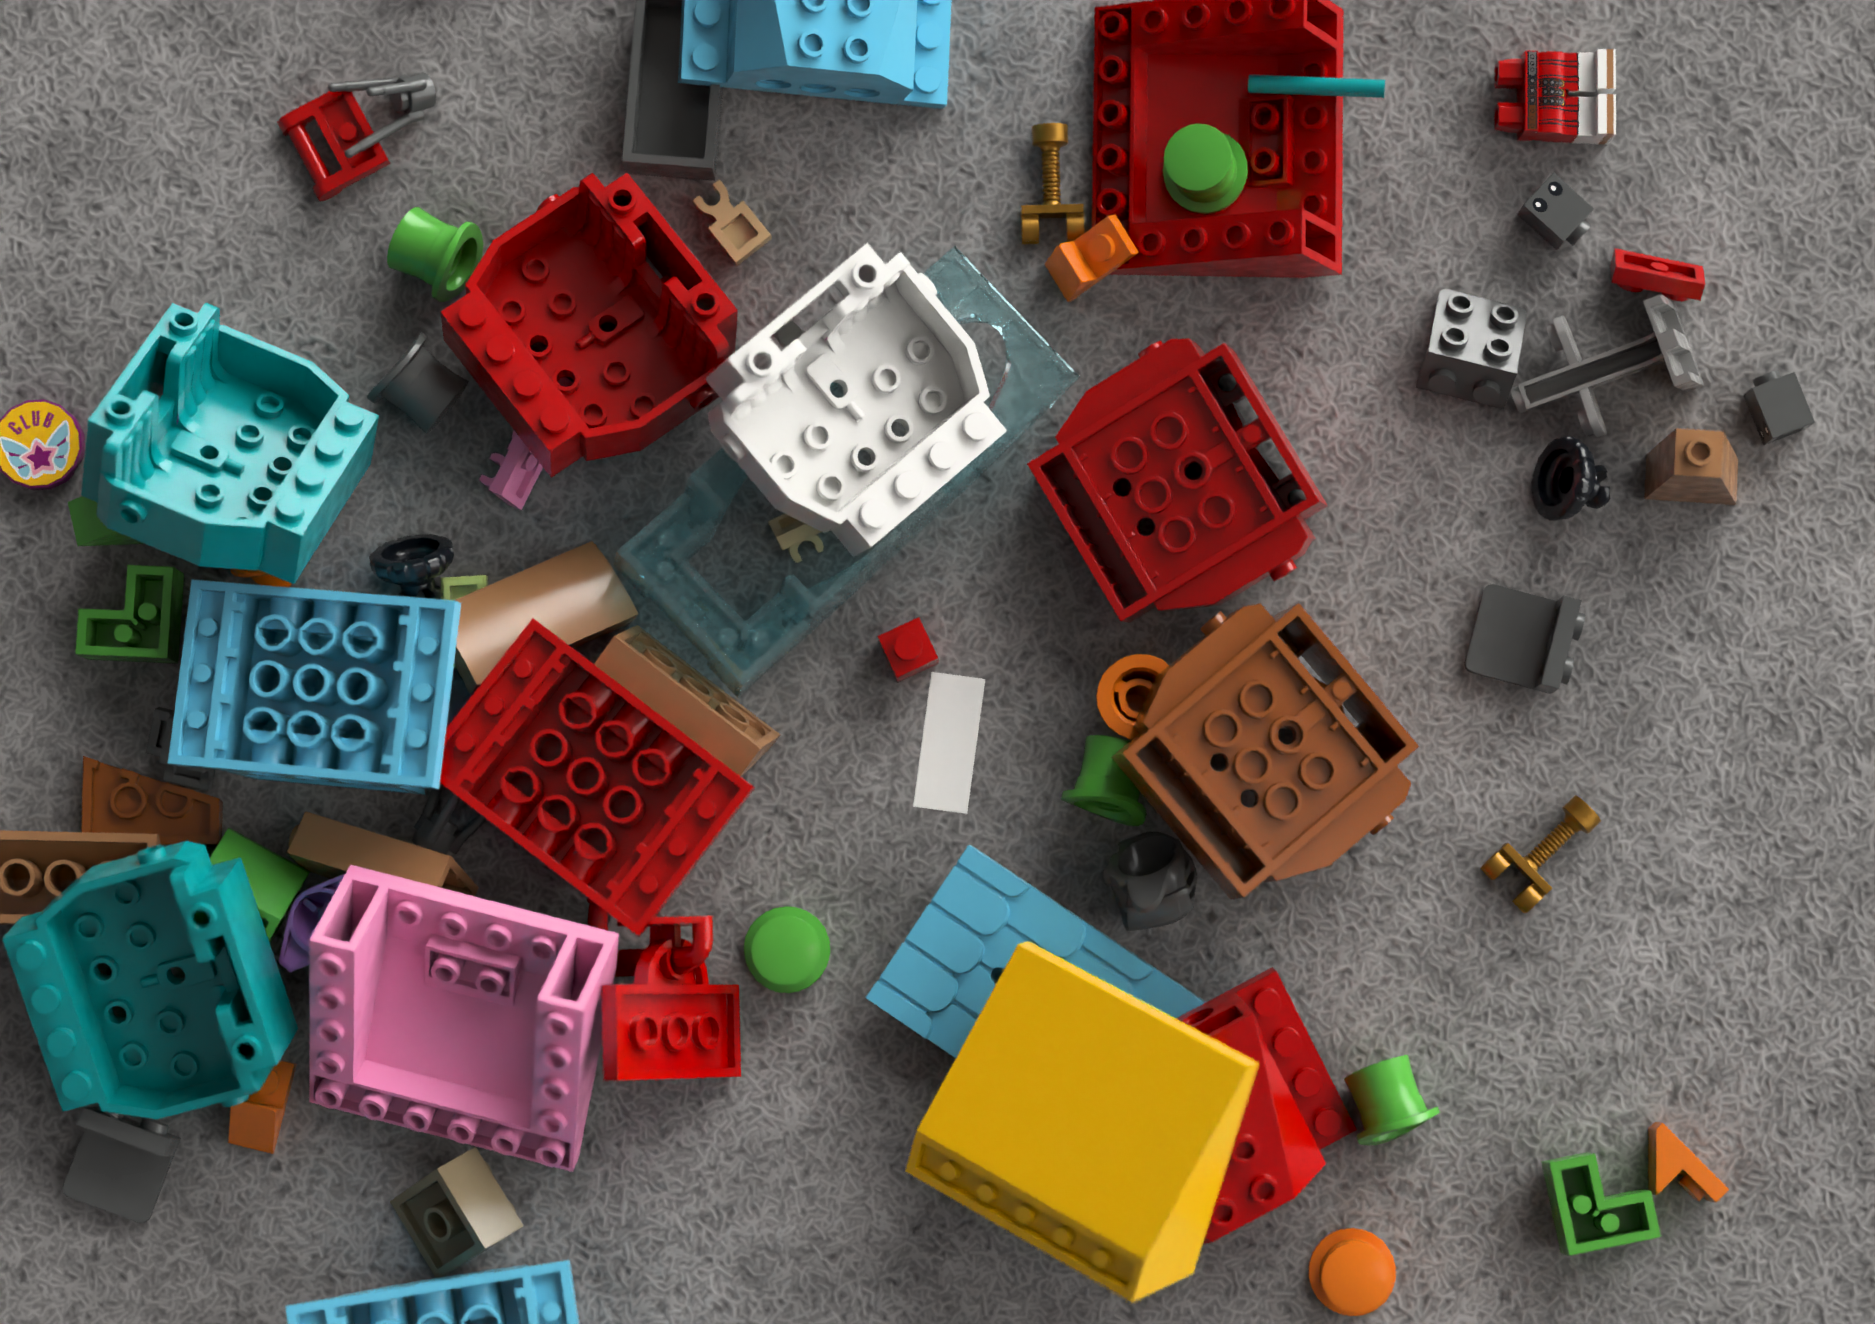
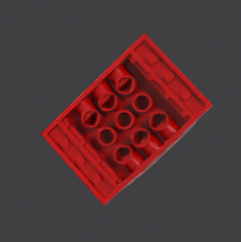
M532 618L447 726L440 783L639 937L647 929L651 919L657 916L755 789L754 786L534 618Z
M1273 967L1175 1018L1259 1063L1203 1244L1212 1243L1296 1198L1326 1165L1320 1150L1357 1130L1288 992Z

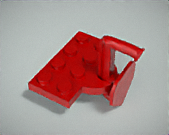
M587 897L586 901L589 903L587 926L608 931L609 913ZM713 916L653 917L648 923V927H650V944L646 948L617 951V965L614 977L634 976V985H602L603 1081L741 1077L739 984H709L707 967L704 962L708 958L713 945ZM617 920V924L619 927H625L622 923H620ZM692 926V943L686 939H681V927Z

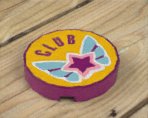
M45 399L26 400L10 408L0 419V471L13 483L31 490H50L66 483L75 474L74 471L78 468L79 462H82L85 454V435L78 420L63 406Z

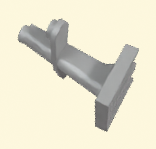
M1661 294L1644 300L1643 302L1654 332L1639 340L1582 360L1565 317L1554 318V324L1547 326L1550 341L1556 352L1564 350L1570 365L1519 383L1518 386L1513 387L1511 393L1519 413L1521 414L1580 393L1585 408L1577 411L1581 427L1587 437L1595 434L1598 438L1606 435L1607 431L1593 391L1594 387L1662 363H1666L1674 387L1688 392L1704 386L1674 302Z

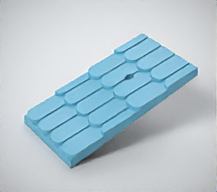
M971 845L967 846L957 864L932 898L931 903L928 904L905 938L904 943L901 944L880 975L879 980L876 981L866 996L869 1001L925 1039L930 1040L954 1058L957 1057L1017 945L1027 941L1173 1018H1177L1206 1002Z

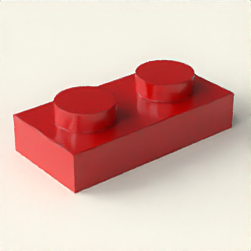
M1614 248L1610 263L1611 283H1616L1620 288L1630 292H1642L1644 289L1660 292L1668 299L1674 301H1686L1688 298L1701 301L1705 287L1703 266Z

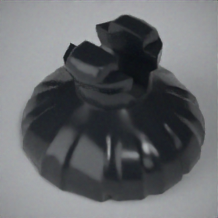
M1570 436L1554 439L1538 457L1531 481L1532 499L1538 513L1549 521L1569 519L1579 513L1585 504L1590 508H1601L1610 500V486H1600L1599 484L1607 478L1608 471L1603 465L1594 466L1595 462L1592 453L1579 439Z
M434 534L408 535L379 546L370 554L369 559L371 570L378 578L388 583L400 585L401 592L398 596L416 597L419 591L422 590L425 598L442 599L443 594L440 587L435 585L434 578L444 573L453 561L454 552L451 540L446 537Z

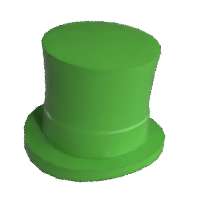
M1191 124L1181 128L1168 141L1164 153V181L1171 197L1181 207L1190 212L1203 215L1217 213L1228 208L1243 191L1248 176V163L1243 149L1232 137L1210 125Z
M415 207L402 218L392 236L387 254V264L393 270L425 281L432 286V297L439 302H446L456 297L465 289V284L482 259L483 237L478 225L472 222H465L459 228L449 225L420 207Z
M1105 735L1087 736L1085 738L1084 755L1079 777L1074 789L1062 792L1061 800L1128 826L1142 825L1147 813L1145 807L1138 802L1140 791L1111 758L1130 741Z
M787 906L774 908L763 913L750 926L745 936V961L751 974L764 987L780 993L798 992L810 987L824 973L830 957V940L822 923L808 911Z
M1408 1055L1397 1056L1371 1064L1343 1079L1361 1116L1364 1131L1356 1135L1357 1141L1361 1145H1378L1399 1138L1440 1113L1438 1107L1427 1109L1416 1086Z

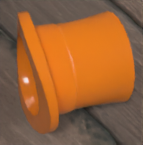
M1146 654L1126 656L1112 664L1102 675L1096 694L1097 708L1103 721L1118 735L1132 740L1139 734L1133 726L1156 676L1169 666L1163 659Z
M1344 1228L1329 1233L1317 1244L1309 1261L1308 1276L1315 1296L1324 1306L1341 1315L1360 1316L1375 1311L1386 1302L1393 1291L1396 1281V1266L1389 1248L1382 1239L1364 1229Z

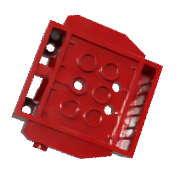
M591 173L580 180L579 187H573L561 196L555 194L545 199L538 206L537 212L492 241L465 284L466 295L440 312L445 343L551 478L581 457L586 461L641 451L719 398V395L705 378L725 362L729 356L735 353L738 317L737 308L628 173H625L606 187H604L595 174ZM646 256L663 276L661 279L646 262ZM610 322L616 328L611 332H605L601 330L600 326L603 323ZM541 342L547 348L542 352H535L531 349V346L534 343ZM567 376L572 378L574 383L571 386L564 387L558 383V380Z
M1190 338L1170 339L1165 343H1162L1160 340L1146 347L1138 353L1139 359L1088 389L1055 436L1059 444L1027 463L1121 622L1130 623L1155 607L1158 611L1167 612L1219 606L1268 576L1272 578L1273 582L1285 577L1297 569L1294 561L1305 555L1311 542L1315 540L1305 520L1328 507L1236 352L1225 343L1206 354ZM1227 374L1234 376L1236 385L1231 391H1223L1220 388L1219 381L1222 376ZM1245 398L1248 399L1258 416L1257 419L1247 425H1244L1246 422L1235 405ZM1270 438L1291 471V474L1281 480L1270 462L1264 459L1257 447ZM1191 463H1199L1202 467V475L1196 480H1190L1186 475V469ZM1121 479H1127L1131 483V491L1126 496H1119L1115 490L1117 482ZM1295 490L1303 491L1306 499L1295 506H1291L1289 503L1291 492ZM1145 518L1152 519L1155 524L1153 533L1148 536L1142 535L1139 531V524Z

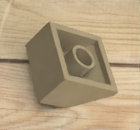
M476 1147L435 1169L390 1201L436 1278L446 1276L523 1227L513 1204L505 1196L494 1178L490 1166L484 1161Z

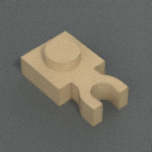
M718 180L713 184L714 190L721 196L720 201L716 205H707L700 195L693 200V204L701 214L716 221L708 227V231L734 264L738 266L769 242L772 236L744 201L735 207L731 205L727 188Z

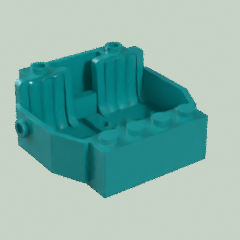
M172 303L88 419L81 496L98 502L96 515L107 528L190 563L203 567L244 570L258 569L295 584L371 465L379 415L349 403V395L314 362L256 339L251 335L244 334L225 325H220V308L205 303L200 311L196 313Z
M184 841L165 847L164 845H156L143 849L136 855L92 866L54 898L43 911L21 917L2 938L62 1112L98 1103L100 1110L104 1112L161 1119L221 1103L222 1107L238 1105L246 1101L249 1095L261 1089L274 1065L278 1064L298 1031V1026L241 857L212 865L206 846L203 844ZM98 964H108L112 974H102L98 969ZM180 967L183 969L185 978L178 979L174 977L171 973V968ZM120 1006L124 1008L127 1017H117L113 1012V1007Z

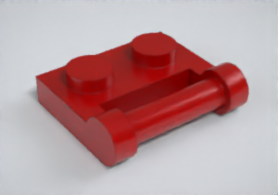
M329 91L287 113L277 121L283 135H289L315 183L313 191L319 201H325L334 197L344 188L391 164L380 142L351 158L345 156V151L374 133L352 91ZM313 120L317 121L342 168L330 175L305 129V126Z

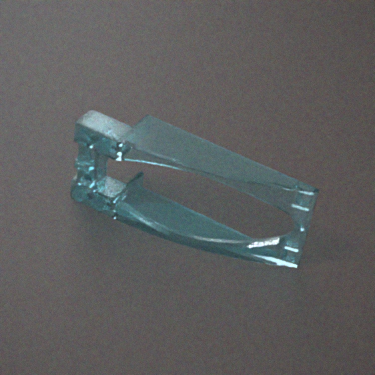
M956 246L923 274L932 281L937 290L936 297L959 325L971 322L987 323L998 329L1005 341L1006 360L997 390L988 407L1007 430L1002 436L930 496L924 504L863 558L832 577L809 588H806L794 574L784 577L779 592L746 621L732 609L688 562L692 556L713 539L728 507L748 478V475L723 448L689 476L685 492L616 552L613 566L644 599L648 596L708 660L707 666L737 698L836 611L943 512L1080 377ZM831 383L830 392L832 393L841 385Z

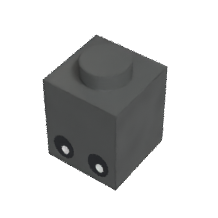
M1553 172L1524 203L1517 215L1552 247L1558 250L1566 240L1573 246L1587 232L1591 225L1586 219L1594 208Z
M1775 370L1752 380L1755 387L1743 395L1763 445L1806 430L1815 423L1795 372L1781 377L1779 371Z

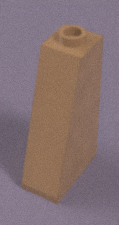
M1676 428L1646 454L1644 499L1736 505L1738 458L1724 431Z
M305 811L300 824L296 825L290 834L287 853L302 868L328 879L345 874L349 866L354 865L474 897L479 888L450 855Z

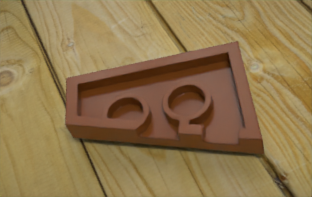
M83 756L81 832L159 834L160 845H164V847L184 841L203 844L206 847H217L222 839L223 801L220 798L172 783H165Z

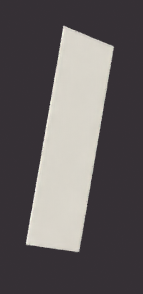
M931 672L913 807L967 814L985 679Z

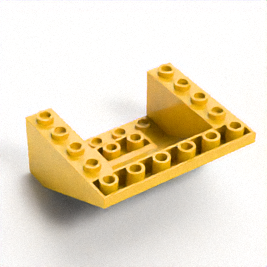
M1029 941L1018 944L923 1117L915 1134L905 1172L1133 1303L1194 1273L1259 1063Z

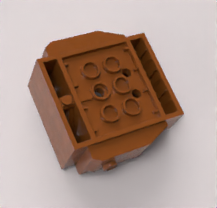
M1300 603L1279 612L1274 617L1270 615L1262 604L1241 607L1227 617L1221 611L1213 616L1200 628L1205 636L1156 676L1133 726L1139 734L1111 757L1230 899L1244 898L1261 882L1278 881L1330 866L1367 833L1370 832L1374 835L1389 824L1394 818L1391 813L1406 800L1411 786V782L1397 765L1420 746ZM1302 656L1323 682L1314 678L1299 661L1298 657ZM1343 706L1358 722L1356 727L1345 716ZM1282 727L1290 729L1293 734V739L1288 745L1283 744L1278 738V732ZM1214 754L1221 755L1225 760V767L1221 772L1213 770L1210 765V759ZM1244 790H1249L1255 795V803L1251 808H1247L1241 803L1240 796Z

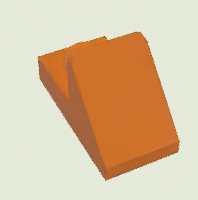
M1110 215L1076 240L1060 243L1056 246L1044 265L1067 302H1071L1139 252L1117 216Z
M280 1060L277 1065H274L259 1091L249 1095L246 1101L230 1107L228 1143L274 1154L297 1064Z
M1654 1122L1648 1128V1190L1651 1191L1652 1195H1658L1680 1173L1683 1178L1679 1181V1184L1695 1200L1699 1202L1704 1197L1707 1201L1717 1203L1729 1189L1664 1123Z

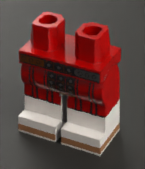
M1597 49L1596 52L1584 53L1525 50L1519 59L1501 60L1496 63L1494 67L1495 89H1517V103L1498 102L1495 105V130L1517 133V141L1536 140L1605 145L1616 135V94H1612L1616 89V49Z

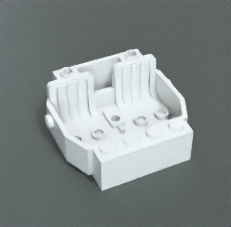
M868 243L705 378L723 400L707 414L711 432L718 439L724 451L738 463L775 509L823 533L831 530L853 557L875 545L1007 431L984 403L990 397L975 343L936 297L937 290L932 281L922 273L917 274L901 252L885 265ZM834 284L845 299L803 333L792 318ZM773 335L784 350L780 351L769 337ZM756 354H762L768 359L769 366L767 370H759L755 367L753 358ZM831 383H838L842 386L844 394L841 398L832 395L830 392ZM893 422H899L903 425L905 429L903 437L894 435L891 429ZM860 450L869 453L871 457L869 466L862 465L859 462L857 455Z

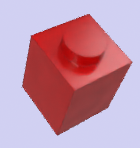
M919 617L877 636L882 651L898 683L939 664V658Z

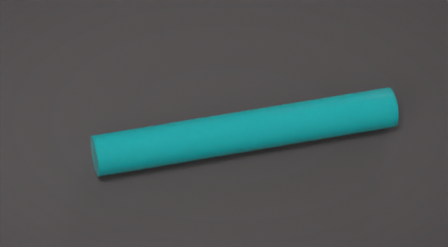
M1249 75L1248 93L1385 98V80Z

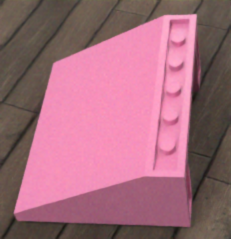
M350 865L309 940V1102L326 1108L364 1116L371 1120H379L409 1128L416 1132H424L454 1140L461 1144H469L503 1155H510L541 1163L548 1167H556L573 1172L579 1159L603 1037L602 985H613L617 965L619 934Z

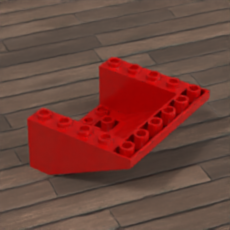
M1150 0L1095 7L1092 227L1107 216L1116 215L1139 252L1109 275L1281 278L1342 275L1343 96L1248 93L1249 75L1343 78L1344 10L1330 0ZM1191 124L1210 125L1217 128L1220 132L1229 135L1239 143L1247 159L1248 176L1243 191L1228 208L1217 213L1203 215L1188 211L1171 197L1165 185L1163 175L1165 148L1168 141L1177 131Z

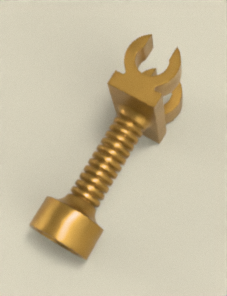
M1062 123L1033 125L1032 145L1039 147L1041 152H1043L1042 170L1044 171H1042V179L1044 180H1042V186L1044 188L1043 205H1021L1022 244H1039V218H1066L1067 242L1074 241L1084 234V204H1061V193H1059L1061 186L1059 184L1060 158L1058 157L1060 153L1058 152L1061 147L1068 145V125Z
M1577 795L1562 807L1565 812L1564 822L1561 821V825L1558 824L1557 828L1555 827L1554 831H1551V834H1548L1544 841H1541V844L1538 843V847L1535 846L1534 850H1531V853H1528L1527 856L1522 857L1509 843H1505L1480 867L1491 880H1495L1512 863L1531 882L1512 901L1523 913L1530 911L1552 889L1537 873L1538 867H1541V864H1544L1548 858H1551V854L1554 855V851L1557 852L1558 848H1561V845H1564L1571 838V835L1575 834L1574 832L1583 831L1589 834L1601 822V819L1594 810Z

